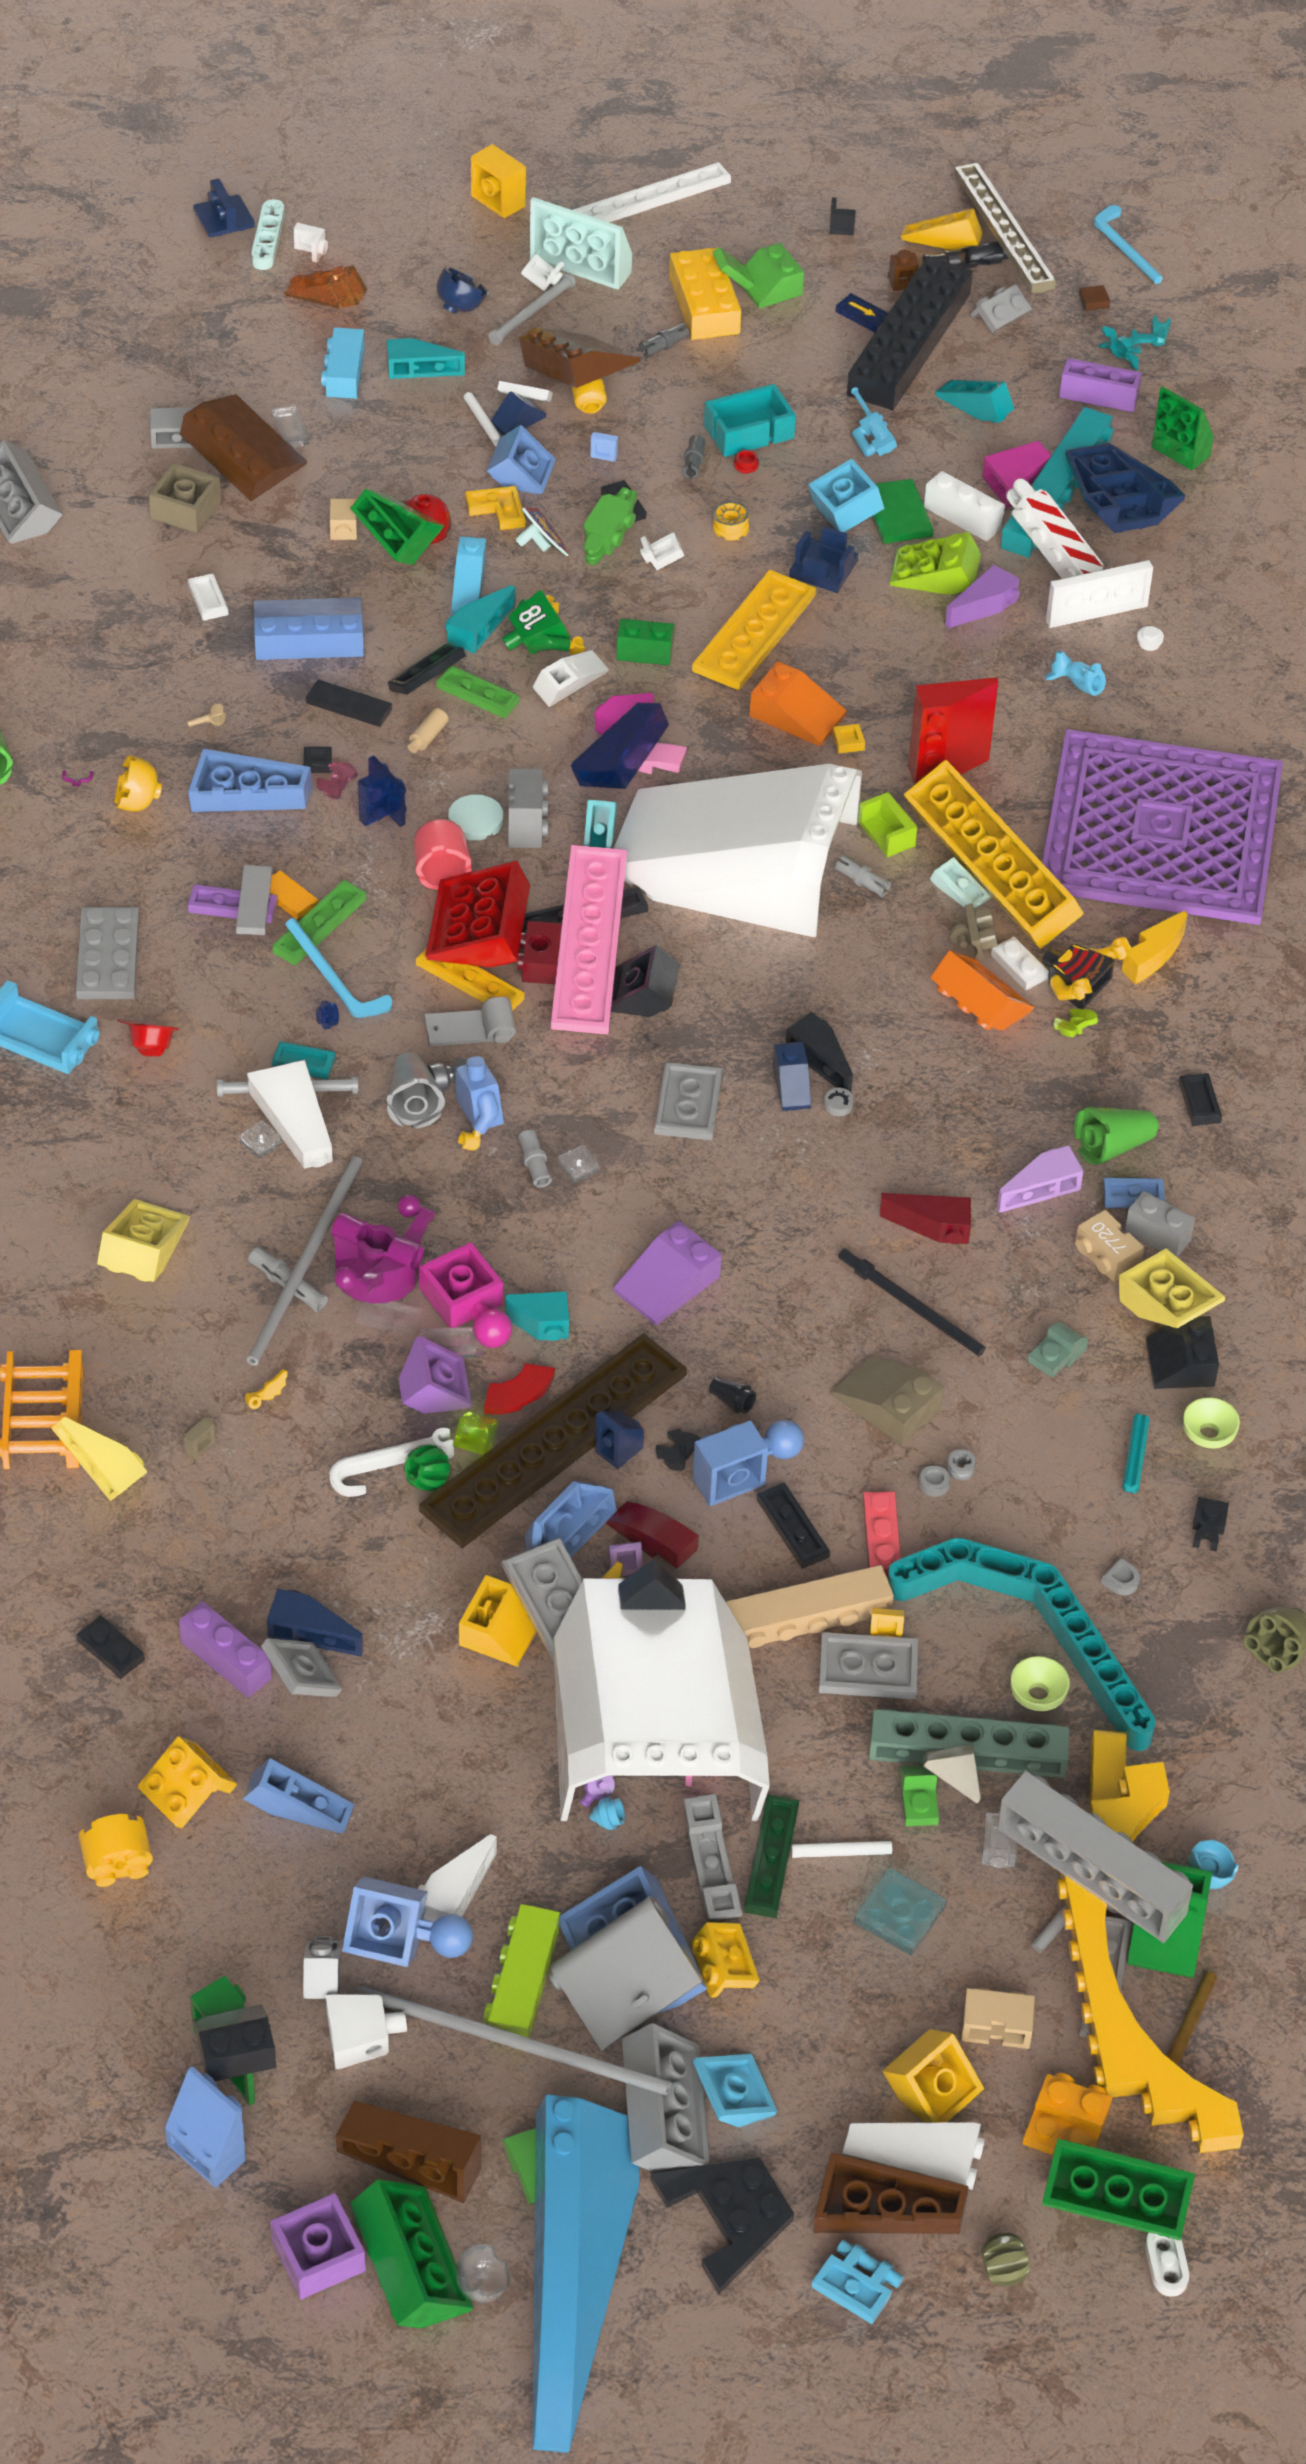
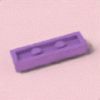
M194 884L188 902V912L237 919L241 890ZM270 894L267 923H272L278 903L277 895Z

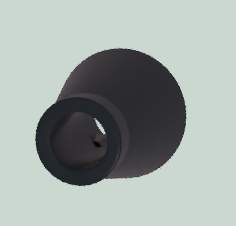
M715 1377L709 1386V1393L715 1395L735 1413H748L755 1404L756 1392L752 1390L750 1385Z

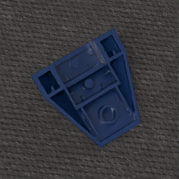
M1110 443L1066 450V458L1084 501L1114 533L1158 525L1185 499V494L1171 480Z

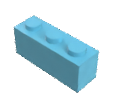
M334 327L332 338L327 340V353H330L325 354L324 369H327V371H322L321 383L322 386H326V397L357 399L365 350L364 329Z

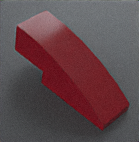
M627 1501L606 1522L607 1525L631 1543L641 1542L642 1551L651 1558L659 1555L676 1569L698 1550V1534L668 1515L638 1503Z

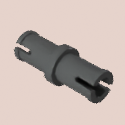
M681 322L667 331L661 330L657 333V336L640 343V351L642 353L646 350L647 352L643 353V356L648 358L663 349L668 350L672 348L673 344L690 336L689 329L683 330L682 328L686 327V324Z
M695 435L690 437L688 449L684 453L685 464L682 473L687 479H691L692 472H694L693 479L697 478L700 465L704 462L703 449L705 439L700 435H697L696 442H694Z

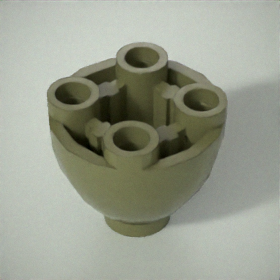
M1284 1606L1268 1608L1250 1620L1246 1629V1636L1243 1639L1244 1646L1273 1673L1279 1674L1294 1668L1303 1660L1306 1654V1613L1299 1608Z

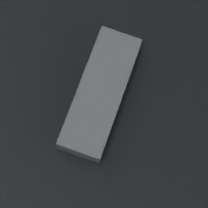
M244 865L236 934L265 935L273 874L272 866Z

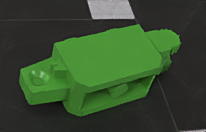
M623 487L615 496L611 494L603 495L583 525L585 534L584 551L587 552L585 553V562L589 565L598 564L605 554L611 556L615 548L620 547L627 529L633 527L636 518L633 513V508L637 501L636 491Z

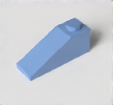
M271 1758L266 1760L252 1773L243 1800L271 1815L340 1834L345 1831L354 1804Z

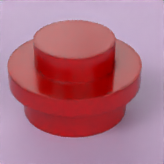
M742 450L737 453L733 465L737 471L749 474L759 468V459L753 451Z

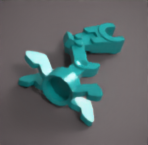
M1154 316L1151 324L1152 334H1139L1134 329L1129 338L1125 336L1117 338L1115 329L1103 326L1102 333L1108 336L1110 341L1099 343V348L1107 347L1111 349L1117 358H1125L1131 362V366L1135 370H1138L1139 358L1133 353L1140 354L1142 347L1136 344L1152 343L1155 347L1165 345L1171 319L1167 318L1166 322L1161 323L1157 320L1158 317Z

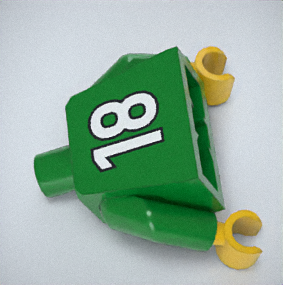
M542 590L536 592L529 599H522L516 609L508 617L514 630L502 637L509 651L524 643L530 654L550 650L565 652L569 650L571 655L585 652L586 647L583 646L584 641L579 636L574 637L570 641V635L557 615L560 603L554 602V597L551 595L545 596Z

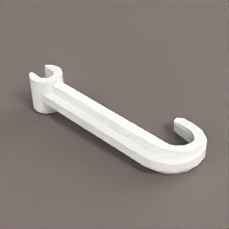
M439 1428L429 1438L340 1459L330 1470V1484L337 1493L343 1496L364 1495L367 1492L365 1485L347 1486L342 1483V1480L348 1476L405 1463L408 1453L420 1445L437 1446L450 1459L454 1456V1442L450 1438V1429Z

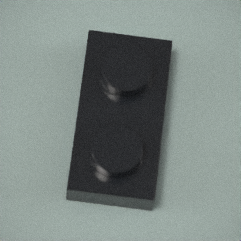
M101 1615L77 1633V1641L120 1679L145 1661L144 1652Z

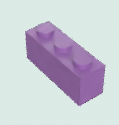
M1067 358L1062 373L1059 398L1134 412L1139 397L1142 373Z
M203 1601L179 1620L181 1643L246 1697H251L272 1679L271 1662L265 1652Z

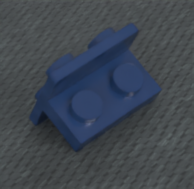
M220 179L210 180L211 191H208L209 201L193 205V210L208 237H217L255 227V221L240 195L229 196Z

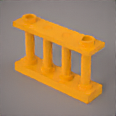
M69 1350V1362L63 1363V1366H15L13 1351H7L6 1364H1L0 1368L1 1382H5L2 1438H0V1457H2L4 1469H10L11 1454L59 1453L60 1456H65L67 1468H79L80 1463L60 1438L59 1440L12 1441V1428H51L64 1417L81 1424L84 1375L82 1350ZM63 1378V1381H68V1386L62 1387V1390L15 1391V1379ZM62 1403V1406H67L66 1412H61V1415L13 1416L14 1404Z

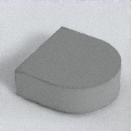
M1120 1558L1102 1576L1101 1584L1116 1594L1130 1595L1139 1586L1140 1574L1133 1565Z

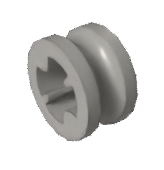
M957 1449L950 1453L947 1471L953 1479L964 1481L973 1476L976 1465L974 1454L965 1449ZM959 1462L965 1463L964 1468L957 1467Z

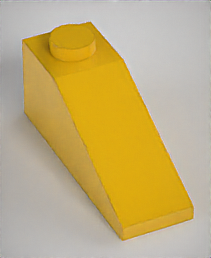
M974 208L905 225L900 237L902 241L950 250L968 246L977 247L983 233Z

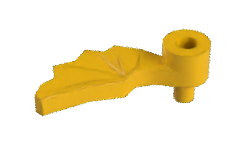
M285 1369L281 1370L273 1379L266 1382L261 1390L246 1393V1404L252 1409H257L261 1405V1400H271L275 1395H280L281 1389L286 1385L287 1371Z

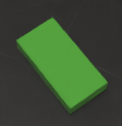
M721 247L713 251L715 260L722 272L747 290L755 285L746 266Z

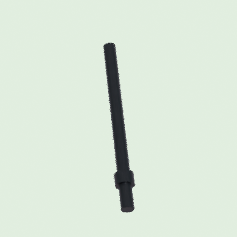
M845 1248L840 1251L838 1258L852 1267L854 1273L863 1280L869 1279L978 1357L984 1353L986 1349L984 1345L875 1270L874 1264L866 1259L861 1260Z

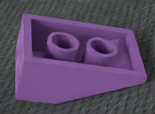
M678 1220L655 1238L614 1286L613 1291L656 1326L720 1277L722 1254Z

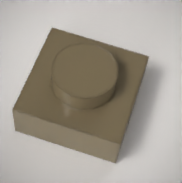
M204 1417L197 1424L191 1425L185 1432V1454L191 1459L196 1460L216 1442L214 1422Z

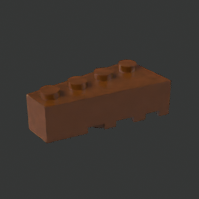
M354 2101L336 2134L338 2153L417 2185L425 2186L429 2190L461 2203L465 2202L481 2170V2135L379 2108L369 2103L365 2104Z
M831 2153L814 2217V2233L959 2234L967 2203L969 2186Z

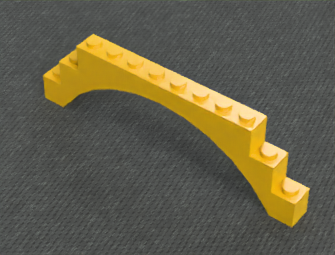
M1164 1762L1124 1766L1122 1779L1117 1781L1119 1798L1091 1801L1089 1814L1094 1813L1105 1822L1106 1826L1117 1833L1122 1832L1134 1842L1148 1824L1167 1807L1170 1790ZM1059 1872L1061 1879H1057L1058 1897L1060 1900L1065 1899L1067 1910H1063L1065 1930H1071L1073 1939L1069 1941L1071 1961H1077L1079 1971L1075 1972L1077 1992H1083L1085 2003H1081L1082 2019L1084 2024L1089 2023L1091 2027V2034L1087 2035L1088 2049L1090 2055H1096L1098 2065L1093 2068L1095 2084L1104 2088L1108 2093L1107 2095L1113 2098L1141 2094L1142 2110L1144 2114H1149L1151 2126L1188 2121L1190 2139L1192 2142L1197 2141L1199 2153L1240 2148L1244 2134L1237 2102L1193 2079L1165 2056L1139 2026L1119 1990L1108 1955L1105 1923L1107 1904Z

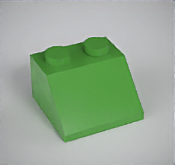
M781 243L758 249L745 266L755 285L749 290L743 287L742 289L759 309L803 295L804 270Z

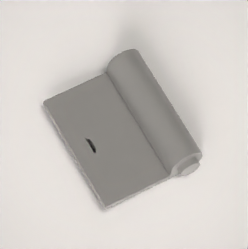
M651 1895L550 1965L552 1972L549 1973V1978L559 1991L563 1990L601 2051H604L703 1982L669 1929V1919L666 1913Z

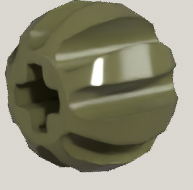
M1009 2232L998 2233L988 2238L982 2245L981 2255L988 2279L993 2284L1002 2287L1013 2286L1023 2281L1029 2274L1030 2264L1024 2242L1018 2235Z

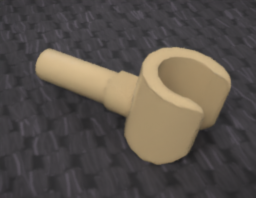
M222 704L212 705L210 714L188 720V726L192 727L209 722L215 726L222 725L226 713H223L224 706Z

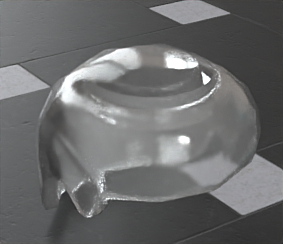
M474 2244L465 2249L456 2268V2282L459 2289L475 2302L488 2303L497 2300L504 2295L510 2282L507 2261L499 2259L494 2252V2247L490 2245Z

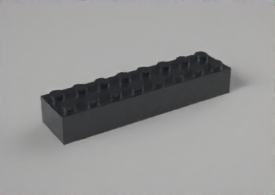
M927 256L848 372L847 396L857 399L851 393L852 388L856 387L864 402L893 411L970 296L973 270Z

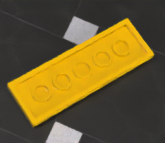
M769 570L693 662L692 672L740 691L814 599L816 588Z

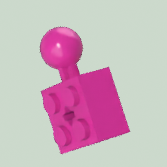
M472 1242L419 1266L420 1290L450 1330L474 1319V1336L481 1345L488 1348H498L507 1343L512 1334V1323L504 1312L496 1309L503 1305V1282Z

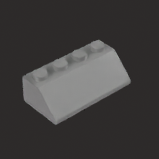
M3 439L0 443V528L9 543H16L47 534L63 514L28 452Z
M654 2023L624 2037L622 2045L625 2068L672 2083L668 2095L625 2083L632 2164L653 2173L710 2165L703 2084L693 2064V2060L700 2057L699 2044Z

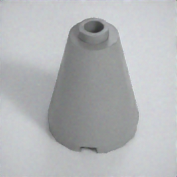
M412 1052L403 1053L396 1058L386 1099L389 1117L402 1127L403 1124L412 1126V1129L429 1126L442 1115L441 1111L445 1106L444 1093L418 1054Z

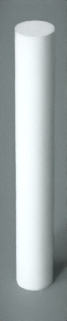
M471 392L466 393L463 397L465 402L496 447L501 437L474 395Z
M892 1842L792 1844L791 1850L792 1858L892 1854Z

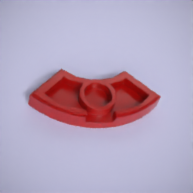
M525 1363L522 1371L513 1379L503 1383H489L484 1404V1414L500 1415L522 1410L523 1406L534 1400L538 1401L550 1388L555 1377V1368Z

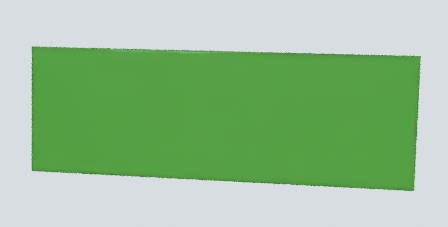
M450 666L436 681V688L504 719L519 704V695L454 666Z

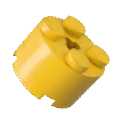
M128 1814L109 1815L91 1822L92 1829L84 1833V1828L79 1832L78 1838L86 1873L89 1878L95 1880L97 1886H110L115 1883L116 1878L129 1876L131 1879H139L149 1873L148 1866L152 1863L153 1857L145 1822L142 1817L137 1816L136 1821L129 1820Z

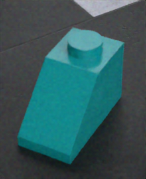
M588 800L583 846L612 849L618 802Z
M566 1291L506 1295L505 1314L513 1324L538 1341L569 1339V1312Z

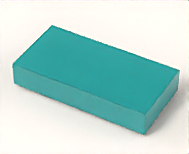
M279 1041L271 1063L272 1067L305 1060L310 1077L328 1080L336 1060V1052Z

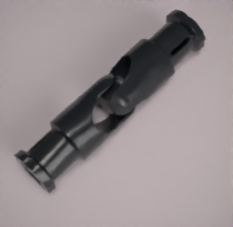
M998 241L988 242L980 247L968 246L944 250L942 254L931 256L924 254L922 257L923 261L928 256L962 266L966 269L979 265L998 264L1002 260L1009 259ZM965 252V262L960 259V253Z

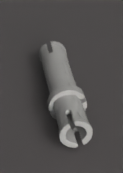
M261 1246L256 1247L249 1255L248 1262L263 1271L268 1280L277 1282L285 1287L292 1273V1270L287 1267L285 1261L282 1259L277 1260ZM303 1278L294 1296L311 1307L315 1312L323 1309L328 1300L327 1295L321 1293Z

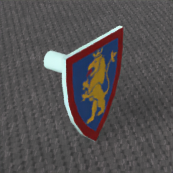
M523 508L522 510L533 523L516 538L517 543L523 547L530 539H533L539 548L545 552L551 547V544L546 540L547 538L556 548L568 556L569 554L560 537L538 508Z

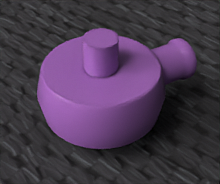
M608 1775L584 1784L586 1794L580 1800V1803L589 1808L594 1799L600 1800L601 1798L609 1797L615 1788L613 1776Z

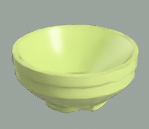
M1201 1398L1193 1401L1187 1406L1183 1417V1428L1188 1438L1195 1444L1206 1448H1220L1230 1444L1236 1437L1240 1425L1239 1415L1233 1406L1217 1398ZM1210 1427L1215 1429L1218 1435L1208 1438L1203 1436L1200 1430Z
M1036 1656L1024 1659L1015 1666L1011 1674L1010 1685L1014 1698L1022 1706L1034 1711H1048L1058 1707L1066 1699L1070 1687V1679L1061 1664L1047 1657ZM1035 1687L1043 1688L1047 1692V1697L1035 1699L1029 1694V1690Z

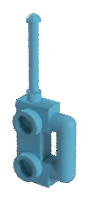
M852 388L851 393L855 395L866 413V417L859 421L861 426L852 431L854 440L864 456L869 457L876 452L879 456L890 453L897 447L894 436L886 427L888 425L887 422L882 420L884 419L882 414L879 415L877 411L873 413L869 410L859 394L858 388ZM864 435L874 437L871 444L868 443Z

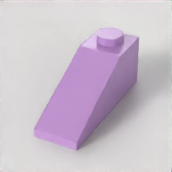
M1070 1146L1058 1149L1053 1148L1041 1153L999 1190L998 1212L1001 1213L1081 1190L1083 1169Z

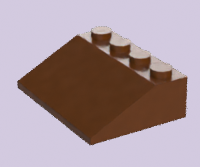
M534 328L529 330L528 334L519 337L525 366L575 388L641 362L640 357L588 335Z
M237 394L202 402L183 416L180 435L250 501H253L307 464V460Z

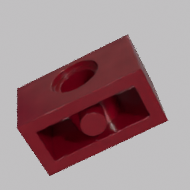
M528 921L527 932L521 933L520 949H523L524 953L518 954L517 970L523 971L522 982L556 984L562 931L561 923Z

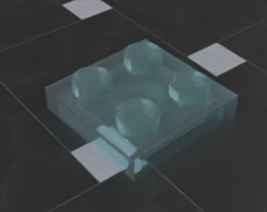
M889 1868L854 1916V1923L905 1953L912 1955L946 1908L947 1900Z

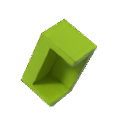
M889 792L860 803L858 823L886 857L916 846L917 825Z

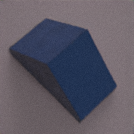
M510 391L491 419V422L498 432L505 435L520 425L527 428L546 418V413L531 400Z

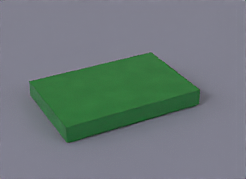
M913 479L876 484L884 509L874 514L872 518L883 544L933 537L934 529Z

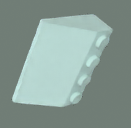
M534 197L531 199L530 260L536 254L553 268L562 261L565 264L561 269L562 271L619 290L632 273V251L623 228Z

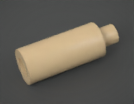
M433 709L409 737L410 744L408 745L410 752L416 753L418 750H425L445 727L449 718L443 710Z

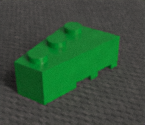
M366 488L350 507L396 562L414 565L444 527L443 524L391 496Z

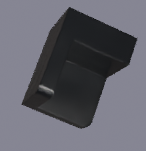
M832 197L830 234L854 236L856 210L836 209L837 197Z

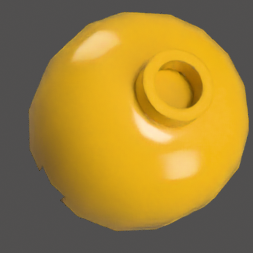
M129 754L122 765L127 770L122 775H119L114 803L116 804V809L137 812L150 806L153 798H159L162 783L158 782V773L149 761Z

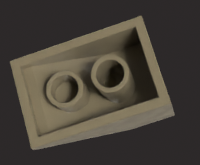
M870 1356L831 1391V1395L902 1445L941 1410L944 1387L919 1369Z

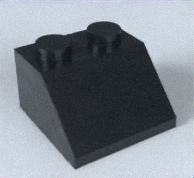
M655 945L616 966L611 1012L652 1017L661 1011L664 1012L669 1009L673 1003L680 964L659 946Z
M1198 1316L1179 1328L1166 1325L1146 1337L1154 1389L1215 1387L1219 1361L1210 1316Z
M262 2004L193 2019L205 2073L214 2081L277 2068L275 2045L268 2016Z

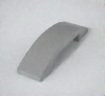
M716 1794L683 1799L690 1849L708 1921L741 1917V1905L736 1883H733Z

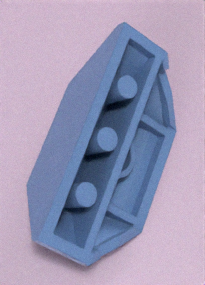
M573 1481L532 1523L525 1533L526 1551L560 1537L572 1558L617 1511L613 1489Z

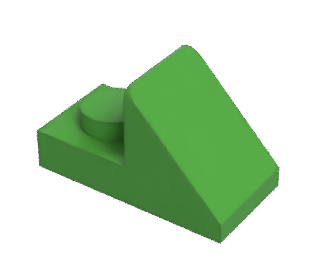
M924 1766L899 1767L905 1826L938 1825L937 1775Z

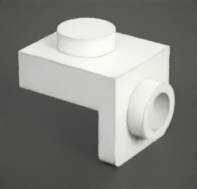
M297 223L294 227V248L312 252V262L317 263L321 256L326 254L328 249V241L325 240V229Z
M535 254L524 267L521 274L545 292L551 284L554 286L560 281L563 276L560 271L565 264L560 261L553 268Z
M674 532L650 544L645 536L640 538L643 545L640 552L646 563L652 562L656 570L685 556L679 539Z

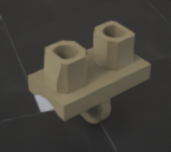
M973 903L965 905L968 925L964 924V922H958L950 931V940L962 948L967 947L968 943L971 942L974 946L976 959H985L983 950L998 947L994 928L980 931L981 929L994 927L990 908L975 911Z

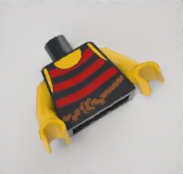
M1119 937L1112 942L1111 946L1101 949L1085 948L1077 944H1071L1062 955L1052 949H1048L1042 958V964L1050 968L1048 983L1058 1000H1068L1077 1008L1084 1009L1111 981L1115 959H1124L1127 955L1126 951H1129L1131 946L1126 937Z

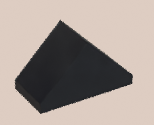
M654 1559L618 1584L621 1610H685L686 1603L683 1585Z

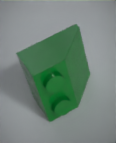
M620 618L617 635V661L670 666L676 625L674 623Z

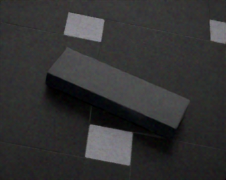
M444 644L389 680L387 683L390 691L408 695L466 656L464 649L459 646Z
M317 680L306 696L307 704L378 727L382 726L392 711V703L322 680Z
M785 1482L757 1494V1502L802 1569L830 1558L829 1548Z

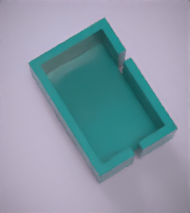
M775 383L704 402L703 426L712 440L715 439V444L724 457L735 455L742 450H753L768 446L769 441L776 444L794 439L796 414Z

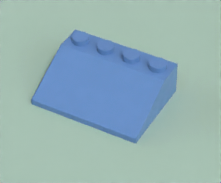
M361 597L254 601L256 660L364 657Z
M639 1866L560 1915V1927L570 1950H572L651 1895L666 1913L669 1919V1929L703 1980L658 1878L642 1866ZM704 1980L659 2013L679 2007L705 1991L707 1986Z

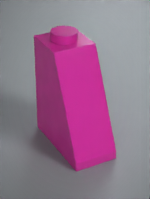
M1039 440L984 457L982 477L1000 501L1005 504V507L1009 508L1012 505L1006 495L1010 489L1014 488V482L1021 478L1032 486L1051 458V454Z

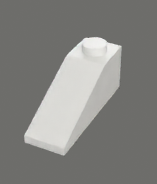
M488 1835L432 1873L425 1885L421 1884L418 1887L420 1890L428 1891L423 1919L436 1921L441 1916L447 1914L464 1915L497 1854V1836Z

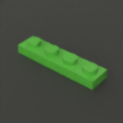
M343 880L298 923L314 945L317 946L366 901V892ZM290 930L272 945L273 954L294 966L307 955Z

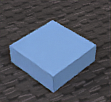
M593 432L591 436L590 457L615 462L618 456V436Z

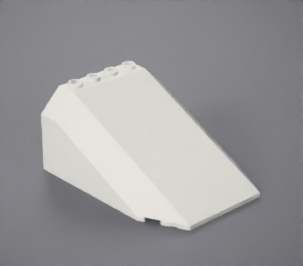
M823 764L638 789L613 848L627 850L624 881L631 886L634 884L639 886V888L646 892V896L653 901L816 938L821 882L828 851L839 822L857 825L862 770L834 764Z
M584 1578L553 1639L561 1821L568 1820L575 1787L608 1775L739 1776L749 1781L751 1821H758L769 1789L768 1756L748 1639L712 1579H677L683 1585L686 1603L685 1610H621L618 1584L625 1579Z

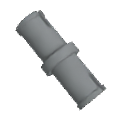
M845 854L840 857L843 861L842 863L837 861L835 870L853 879L854 884L857 886H864L881 898L886 895L884 889L889 891L891 882L873 873L872 868L869 866H862Z
M525 1130L518 1136L524 1152L523 1162L530 1170L533 1185L537 1188H542L552 1182L546 1165L547 1156L540 1147L537 1133L534 1130Z

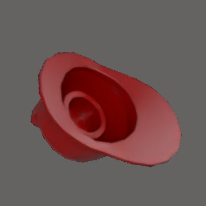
M117 1019L118 1022L129 1025L133 1047L142 1055L148 1057L162 1056L164 1050L170 1046L173 1032L179 1030V1028L156 1026L133 1020Z

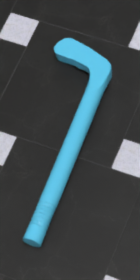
M1110 205L1100 212L1094 219V226L1104 233L1155 284H1159L1163 277L1108 224L1109 221L1121 215V207Z
M291 918L286 922L287 928L346 1005L353 1017L375 1016L389 1012L392 1009V999L389 995L366 1003L357 1001L311 939L306 935L296 919Z

